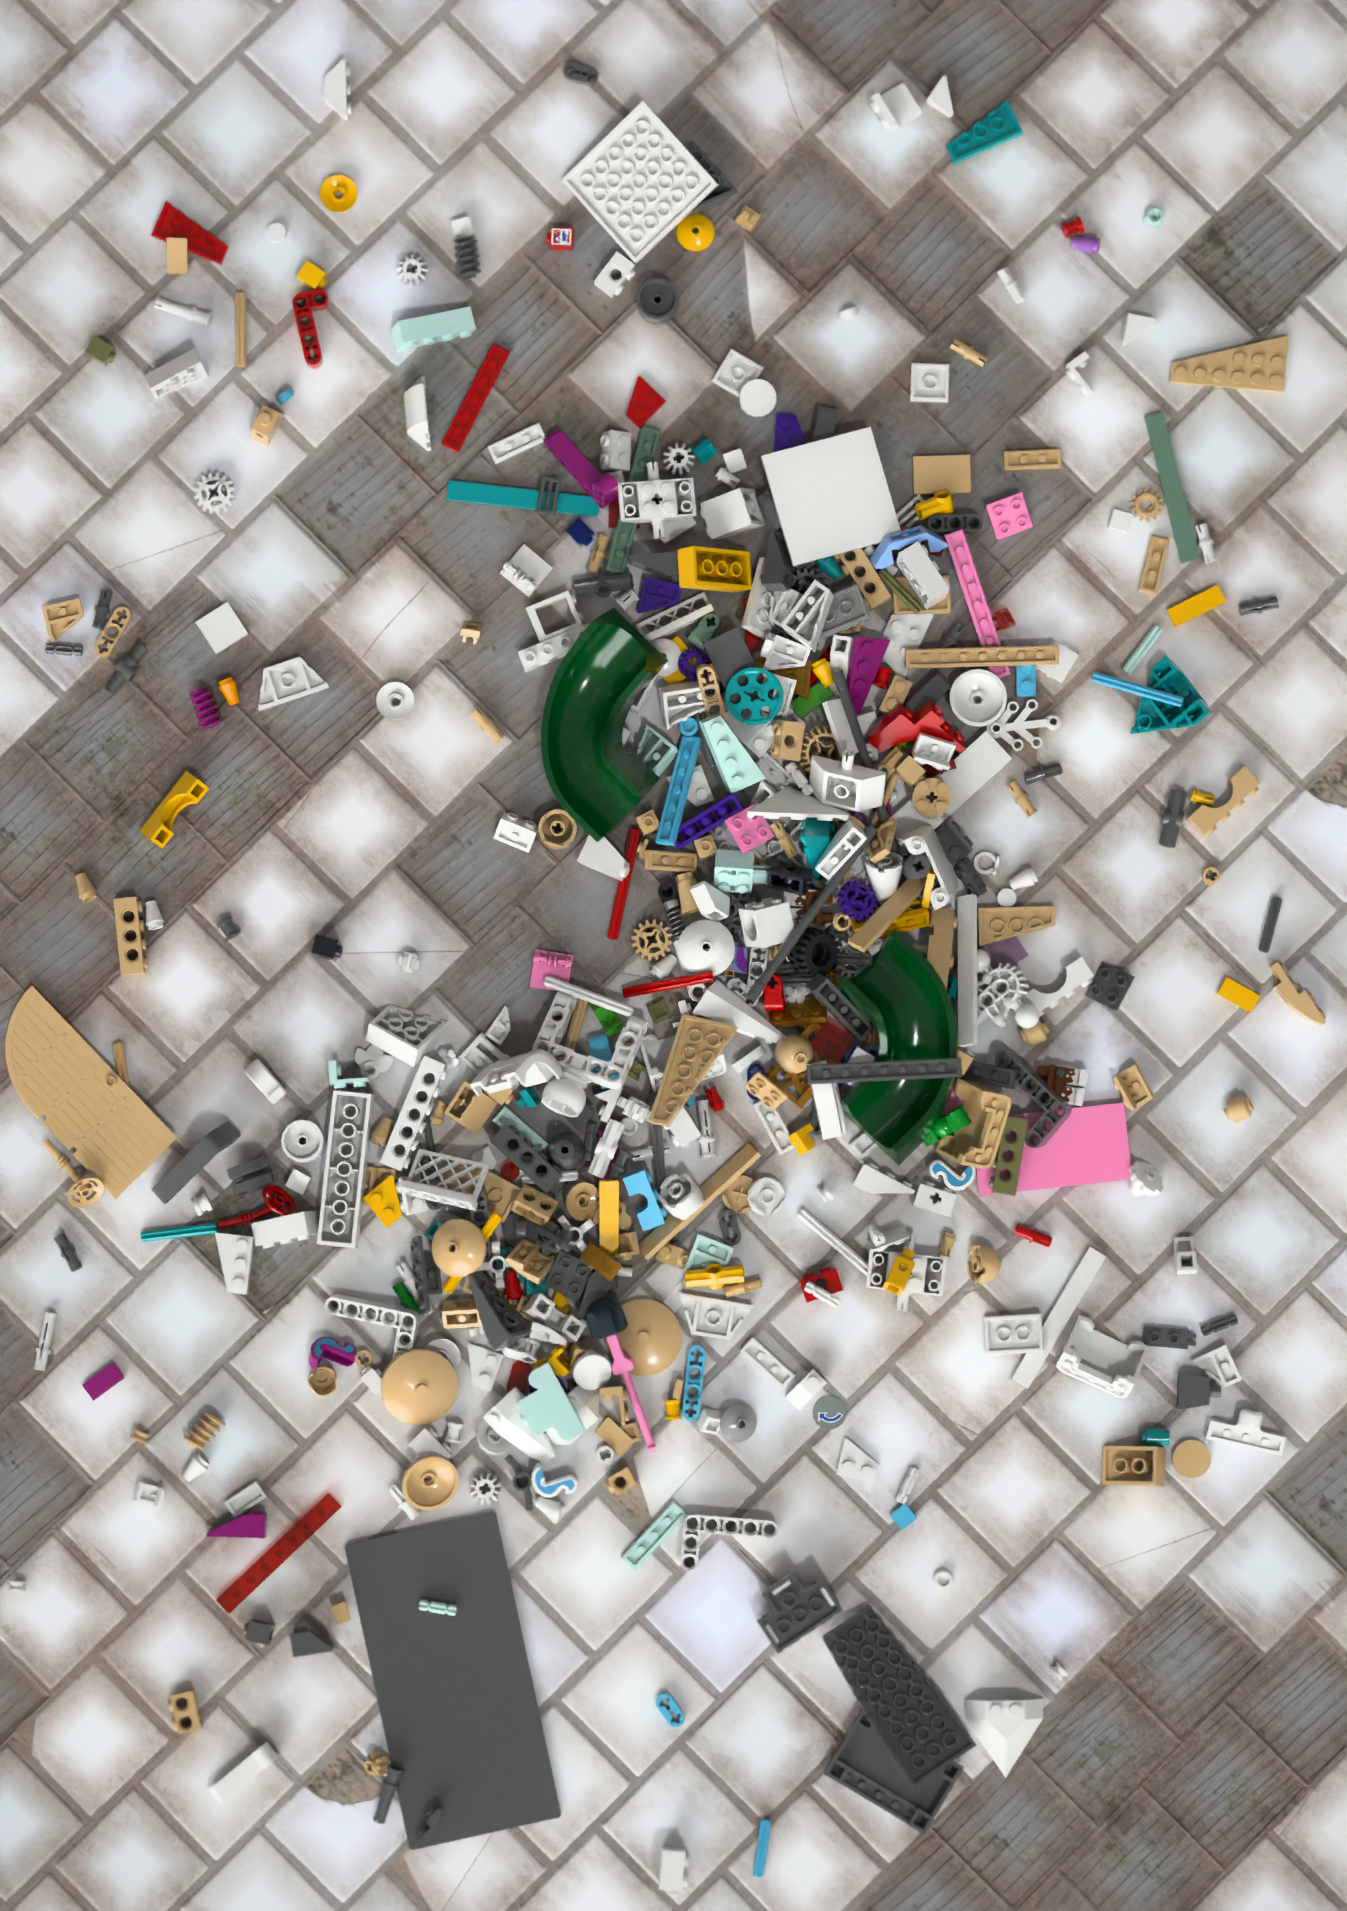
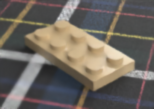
M453 1153L452 1155L454 1157L463 1158L462 1156L456 1153ZM464 1164L453 1167L456 1174L466 1169ZM476 1168L470 1171L473 1178L480 1175L482 1169ZM451 1169L442 1174L444 1181L454 1176ZM488 1171L482 1186L487 1190L489 1215L491 1216L493 1212H497L502 1216L501 1222L504 1223L521 1188ZM467 1173L460 1177L459 1180L461 1184H464L471 1180V1177ZM457 1180L447 1184L448 1189L451 1190L459 1186ZM474 1183L464 1188L466 1193L470 1194L471 1189L475 1187ZM479 1195L478 1198H477V1203H478V1204H480V1200H481V1196H480V1195Z

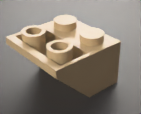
M464 1081L444 1114L477 1135L498 1103L483 1092L480 1096H477L469 1083Z

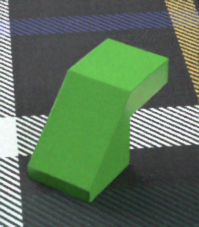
M604 991L600 993V995L607 997ZM588 1002L609 1037L625 1027L616 1012Z

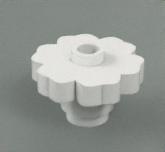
M1136 1161L1129 1169L1131 1181L1128 1188L1133 1195L1140 1196L1146 1194L1147 1196H1157L1164 1189L1162 1185L1163 1179L1157 1171L1153 1170L1150 1164L1144 1161L1141 1163Z

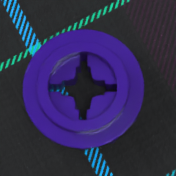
M690 648L684 650L678 658L679 671L687 678H697L696 670L699 667L693 666L689 670L690 663L687 660H693L697 656L696 663L699 666L708 664L706 654L700 649Z

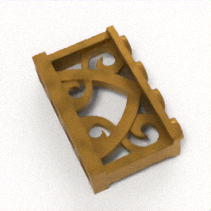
M818 1023L804 1025L801 1028L803 1031L801 1036L808 1040V1035L813 1031L819 1032L822 1036L820 1046H816V1037L814 1041L808 1040L813 1047V1052H817L815 1063L819 1062L820 1053H824L822 1058L825 1057L827 1059V1064H838L849 1050L848 1046ZM826 1037L839 1047L838 1051L824 1047ZM778 1065L775 1068L771 1066L765 1073L767 1079L788 1095L789 1100L802 1109L813 1095L811 1085L805 1084L804 1080L801 1083L799 1081L807 1076V1072L799 1076L786 1072V1076L782 1079H789L791 1077L792 1081L788 1084H780L776 1077L780 1071L784 1070ZM794 1084L801 1096L798 1100L785 1089Z

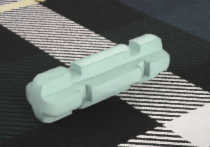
M423 1599L419 1603V1609L423 1611L429 1610V1612L441 1614L448 1613V1615L455 1616L457 1612V1606L452 1604L428 1602V1600Z

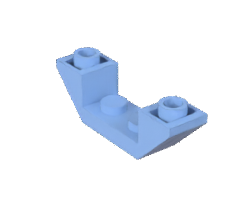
M919 525L884 536L871 556L870 561L876 569H884L894 564L891 550H900L904 546L914 544L917 541L921 543L924 540L926 548L931 553L940 552L942 549L947 548L948 544L939 534Z

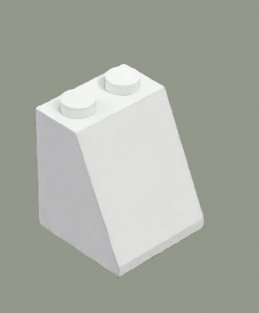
M738 488L700 503V513L707 525L706 532L713 540H720L766 525L760 505L757 502L755 489Z

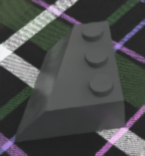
M698 147L689 152L719 185L685 218L719 205L738 192Z

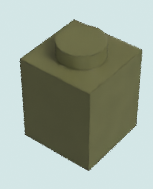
M95 335L85 350L87 356L104 366H107L108 363L111 364L116 357L114 346Z

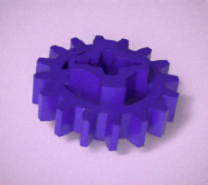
M856 879L853 882L851 880L840 888L841 891L837 893L840 898L837 902L842 904L839 909L845 910L844 916L849 914L850 920L856 917L857 922L862 919L865 921L875 913L874 910L878 906L874 903L878 901V898H874L873 895L876 892H871V885L866 887L865 881L859 884V880Z

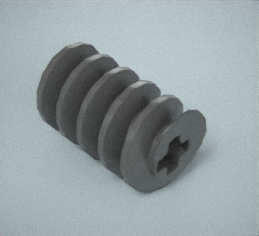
M472 238L453 240L454 243H457L454 249L458 251L455 253V257L460 258L456 261V264L460 266L457 268V272L461 273L458 275V279L476 277V274L480 273L481 270L475 268L480 265V262H475L474 260L479 258V255L474 254L479 249L478 247H473V244L478 241Z
M923 855L908 856L903 860L902 873L909 879L924 878L930 871V861ZM913 864H916L918 870H916V868L913 867Z

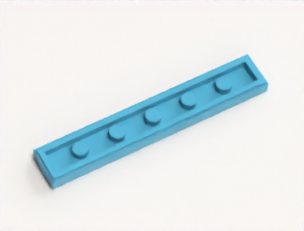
M682 736L655 842L659 845L675 846L702 741L700 737Z

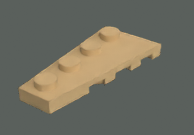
M1055 906L978 908L979 947L1055 926Z

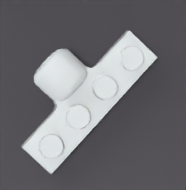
M1242 1408L1236 1424L1210 1419L1206 1439L1282 1456L1286 1436L1262 1431L1260 1429L1263 1418L1262 1413L1253 1408Z

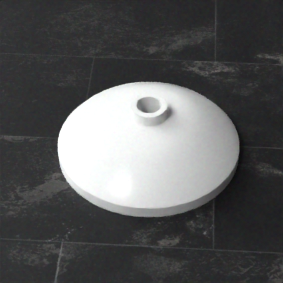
M974 669L963 673L955 680L950 690L949 701L953 713L960 721L970 726L981 727L995 722L1002 715L1007 703V693L1004 684L995 674L987 670ZM974 697H980L981 702L976 703Z
M696 921L687 926L680 935L677 945L678 957L685 969L692 974L712 971L714 976L719 975L730 966L734 958L735 943L733 936L724 925L717 921ZM704 944H708L710 946V949L708 951L703 950L702 947Z

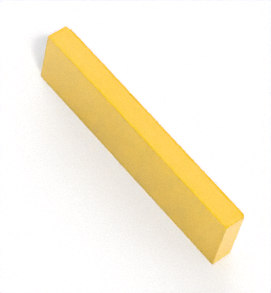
M599 1180V1249L608 1256L619 1254V1180Z

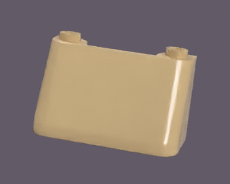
M958 1078L955 1086V1095L958 1098L964 1099L963 1107L972 1123L954 1132V1135L941 1138L936 1152L961 1165L987 1169L993 1165L1010 1111L1011 1099L997 1091Z

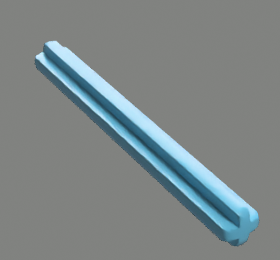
M1095 672L1092 681L1174 706L1181 707L1184 698L1102 673Z

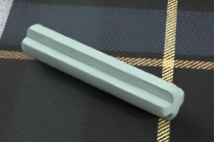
M1153 626L1122 669L1126 674L1130 675L1157 640L1162 633L1160 627Z

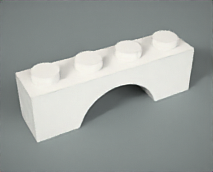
M1081 956L1064 968L1065 981L1061 989L1054 993L1045 994L1033 988L1028 992L1027 996L1023 995L1021 1001L1025 1005L1029 1004L1036 1007L1040 1017L1045 1014L1043 1010L1047 1007L1052 1009L1060 1004L1059 999L1066 996V998H1069L1075 994V989L1080 985L1084 988L1093 982L1091 978L1094 974Z

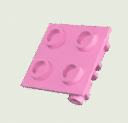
M1022 492L986 505V512L990 517L997 540L1033 527Z
M757 803L724 820L742 854L774 837L764 816L747 817L748 810L757 806Z
M535 949L529 987L557 991L544 985V980L548 975L569 983L573 955Z

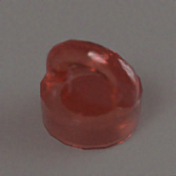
M512 1162L505 1163L500 1171L502 1178L509 1182L516 1180L520 1172L519 1168Z

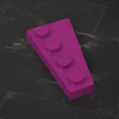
M854 637L846 681L856 713H861L889 645L890 639Z

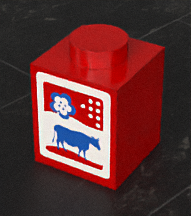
M551 227V233H547V244H550V250L573 251L574 228Z

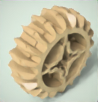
M815 725L814 731L810 728L807 729L808 735H803L801 762L799 763L801 766H804L805 771L810 770L812 755L842 761L830 726L827 728L826 725H821L819 728V726ZM829 736L832 740L822 743L818 738ZM811 744H812V745H813V748H812V750L809 752V748H810V746H811ZM834 749V753H833V755H832V757H831V756H830L831 751Z

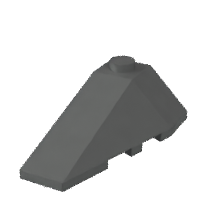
M482 1271L467 1275L484 1334L494 1350L506 1348L532 1332L522 1315L518 1311L514 1313L507 1305L509 1301L506 1298H501L496 1293L497 1288Z

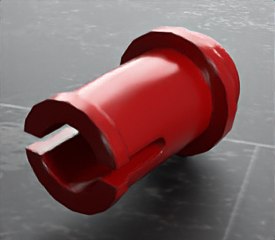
M716 1086L710 1088L713 1096L709 1089L704 1091L711 1104V1110L713 1109L714 1112L725 1108V1102L721 1100Z

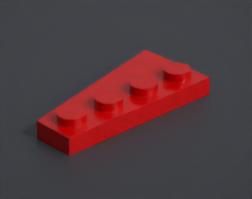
M167 201L151 234L153 238L167 243V238H187V252L221 266L229 249L227 245L205 231Z

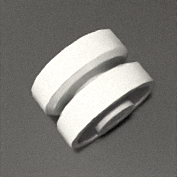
M298 1120L293 1121L285 1128L282 1133L281 1144L283 1151L288 1157L296 1162L308 1163L321 1155L325 1146V1138L319 1126L311 1121ZM302 1137L306 1139V1143L304 1145H301L299 1143L301 1142Z

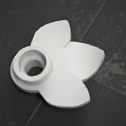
M372 1044L367 1051L357 1048L355 1061L361 1067L360 1071L364 1078L374 1079L380 1072H386L391 1067L393 1056H383V1050ZM369 1066L374 1068L373 1073H367L366 1070Z

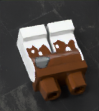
M808 890L802 896L784 891V901H788L790 907H802V909L790 908L794 926L798 925L822 890ZM831 894L824 905H833V894ZM821 908L809 926L822 927V924L832 923V912H822Z
M1052 1064L1049 1066H1038L1037 1074L1040 1077L1046 1078V1083L1069 1105L1082 1107L1085 1089L1068 1087L1066 1085L1084 1088L1088 1075L1087 1069ZM1045 1093L1044 1100H1049V1094Z

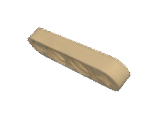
M702 664L697 668L696 676L706 715L709 717L718 714L722 716L728 725L715 672L710 665ZM705 669L710 672L707 674L710 682H706L704 676L701 675ZM712 686L715 688L713 695H705L707 687ZM711 705H719V711L717 713H710Z

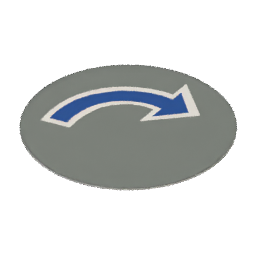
M830 1395L824 1396L815 1403L813 1418L820 1427L835 1429L844 1422L846 1407L839 1398Z

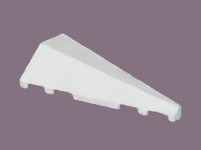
M718 980L706 990L692 1012V1015L696 1017L701 1015L712 1021L735 1025L738 1027L737 1032L753 1038L755 1036L766 1039V1043L769 1044L772 1042L778 1044L782 1038H786L785 1035Z

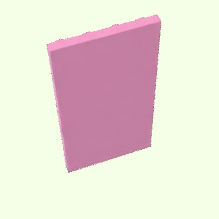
M1124 1103L1071 1108L1072 1111L1069 1118L1046 1145L1041 1148H1030L1024 1140L1016 1192L1131 1180V1173L1129 1172L1131 1161ZM1063 1109L1057 1110L1060 1116L1063 1114ZM1045 1111L1008 1116L1028 1119L1027 1134ZM1047 1120L1045 1123V1127L1048 1130L1051 1128V1122L1049 1120ZM1008 1131L1005 1135L1006 1140L1009 1142H1014L1016 1139V1135L1012 1131ZM1036 1134L1033 1137L1035 1144L1039 1142V1137ZM1005 1150L1002 1154L1003 1159L1006 1161H1011L1013 1158V1154L1009 1150ZM992 1166L987 1169L976 1168L979 1196L997 1194L991 1193L992 1188H989L990 1177H994L995 1169H992ZM1002 1169L999 1176L1002 1180H1008L1010 1173L1008 1170Z

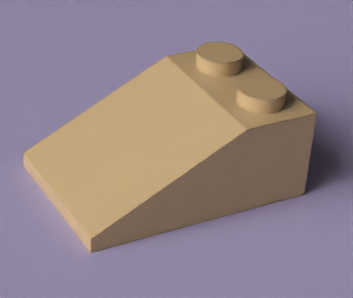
M1103 1446L1102 1485L1165 1487L1166 1448L1156 1446Z

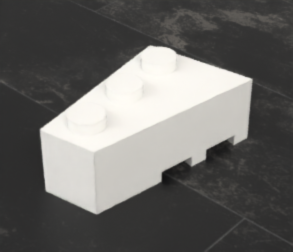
M814 580L783 621L781 627L786 633L815 652L834 595L827 587Z
M698 681L658 687L662 722L666 729L671 728L672 725L680 721L687 720L688 717L698 712L705 711ZM712 686L707 687L705 695H713L715 688Z
M318 1210L251 1223L255 1246H263V1249L274 1247V1243L277 1242L283 1245L292 1243L291 1239L298 1238V1241L309 1239L310 1235L318 1234L320 1218Z

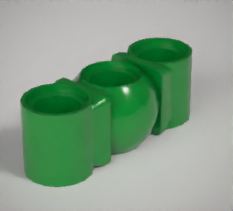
M963 1105L939 1118L936 1125L926 1135V1140L923 1142L926 1147L972 1123Z

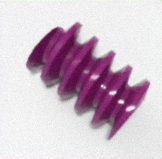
M207 687L189 693L190 697H195L191 702L197 705L194 707V711L199 712L196 717L197 719H202L199 721V725L205 726L201 730L210 729L223 722V719L216 718L221 713L214 712L218 705H212L216 698L209 697L214 692L213 690H207Z

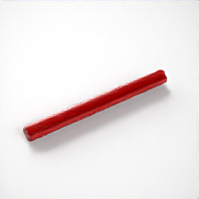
M630 828L624 858L630 864V871L623 881L618 882L607 938L611 940H618L641 833V830L637 828Z

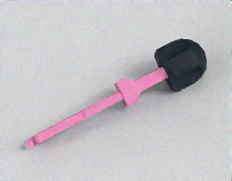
M607 1297L598 1298L591 1302L585 1315L591 1337L596 1340L607 1338L614 1357L611 1368L614 1375L621 1373L648 1449L651 1453L655 1452V1443L629 1370L634 1369V1363L631 1357L624 1354L617 1335L628 1326L624 1311L614 1299Z

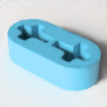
M660 1694L656 1699L657 1708L671 1726H681L684 1722L683 1712L669 1694ZM661 1697H663L664 1699L669 1698V1710L664 1705H659L661 1703ZM673 1710L676 1715H681L679 1723L676 1721L671 1722L672 1715L670 1711Z

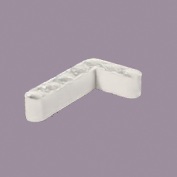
M334 1294L325 1301L324 1308L331 1315L398 1328L393 1359L399 1353L415 1349L420 1316L417 1311L340 1294ZM331 1300L337 1301L339 1308H333ZM350 1304H354L357 1307V1312L350 1310ZM368 1308H373L376 1311V1316H371ZM387 1312H392L395 1319L390 1320L387 1317ZM411 1316L413 1318V1324H409L406 1321L405 1317ZM402 1335H408L410 1337V1342H405L402 1338Z
M689 1514L684 1519L681 1566L687 1571H692L697 1567L700 1533L773 1538L778 1534V1526L771 1520ZM689 1518L697 1519L698 1525L696 1528H689L687 1526ZM709 1519L716 1520V1529L709 1530L706 1527V1522ZM731 1520L737 1525L736 1529L732 1532L725 1528L726 1523ZM748 1522L756 1525L753 1533L745 1531V1525ZM767 1524L775 1526V1532L771 1535L764 1532V1527ZM688 1537L696 1539L695 1547L689 1548L686 1546L685 1541ZM687 1556H691L695 1560V1564L692 1567L684 1565V1559Z

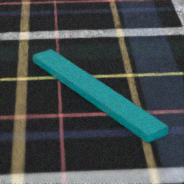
M449 480L447 500L537 510L540 491ZM544 491L541 510L545 509L547 491ZM552 492V493H551V499H550L549 510H548V511H551V512H552V507H553V501H554L555 492ZM559 493L556 513L598 517L599 505L590 496Z

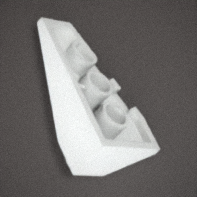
M514 1387L483 1418L498 1434L536 1462H540L544 1467L556 1455V1452L545 1433L536 1436L529 1425H524L520 1417L523 1413L518 1406V1401L525 1398V1396L517 1387Z

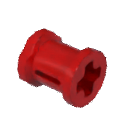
M1079 216L1075 220L1066 223L1064 221L1061 222L1065 238H1069V235L1078 232L1084 233L1083 223Z
M880 666L872 685L888 690L889 679L894 671Z

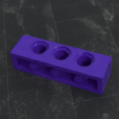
M732 793L681 825L675 842L678 850L724 823V820L743 811L745 808L737 795Z

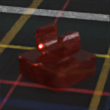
M1008 608L998 610L994 613L995 617H992L993 622L998 620L1000 624L996 631L1005 630L1016 625Z

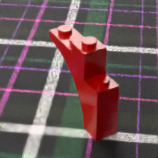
M928 701L914 714L911 709L899 704L867 731L868 742L881 753L894 745L917 740L920 732L955 743V750L959 753L965 749L964 736L959 731L951 728V725L944 720L943 709L931 701Z

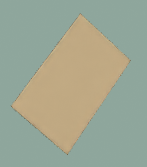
M167 238V274H188L187 238Z
M609 1417L595 1431L620 1457L634 1443Z

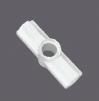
M612 1119L609 1120L603 1137L600 1138L595 1149V1156L588 1173L602 1179L604 1178L608 1165L613 1160L618 1148V1141L625 1127L624 1124Z

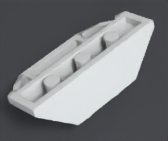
M578 1385L567 1397L585 1430H587L598 1420L600 1394L598 1389L587 1390ZM558 1425L544 1432L551 1444L570 1445L580 1436L578 1435L571 1440H563L557 1434Z

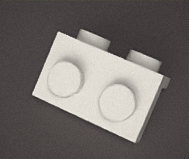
M615 430L603 432L600 439L602 445L600 456L601 470L630 471L631 433Z
M920 732L911 753L914 760L921 765L929 764L937 770H949V762L956 744Z

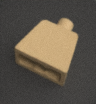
M263 405L251 427V438L269 446L284 413Z

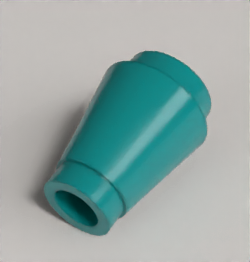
M832 556L815 562L818 565L817 568L834 580L843 573Z

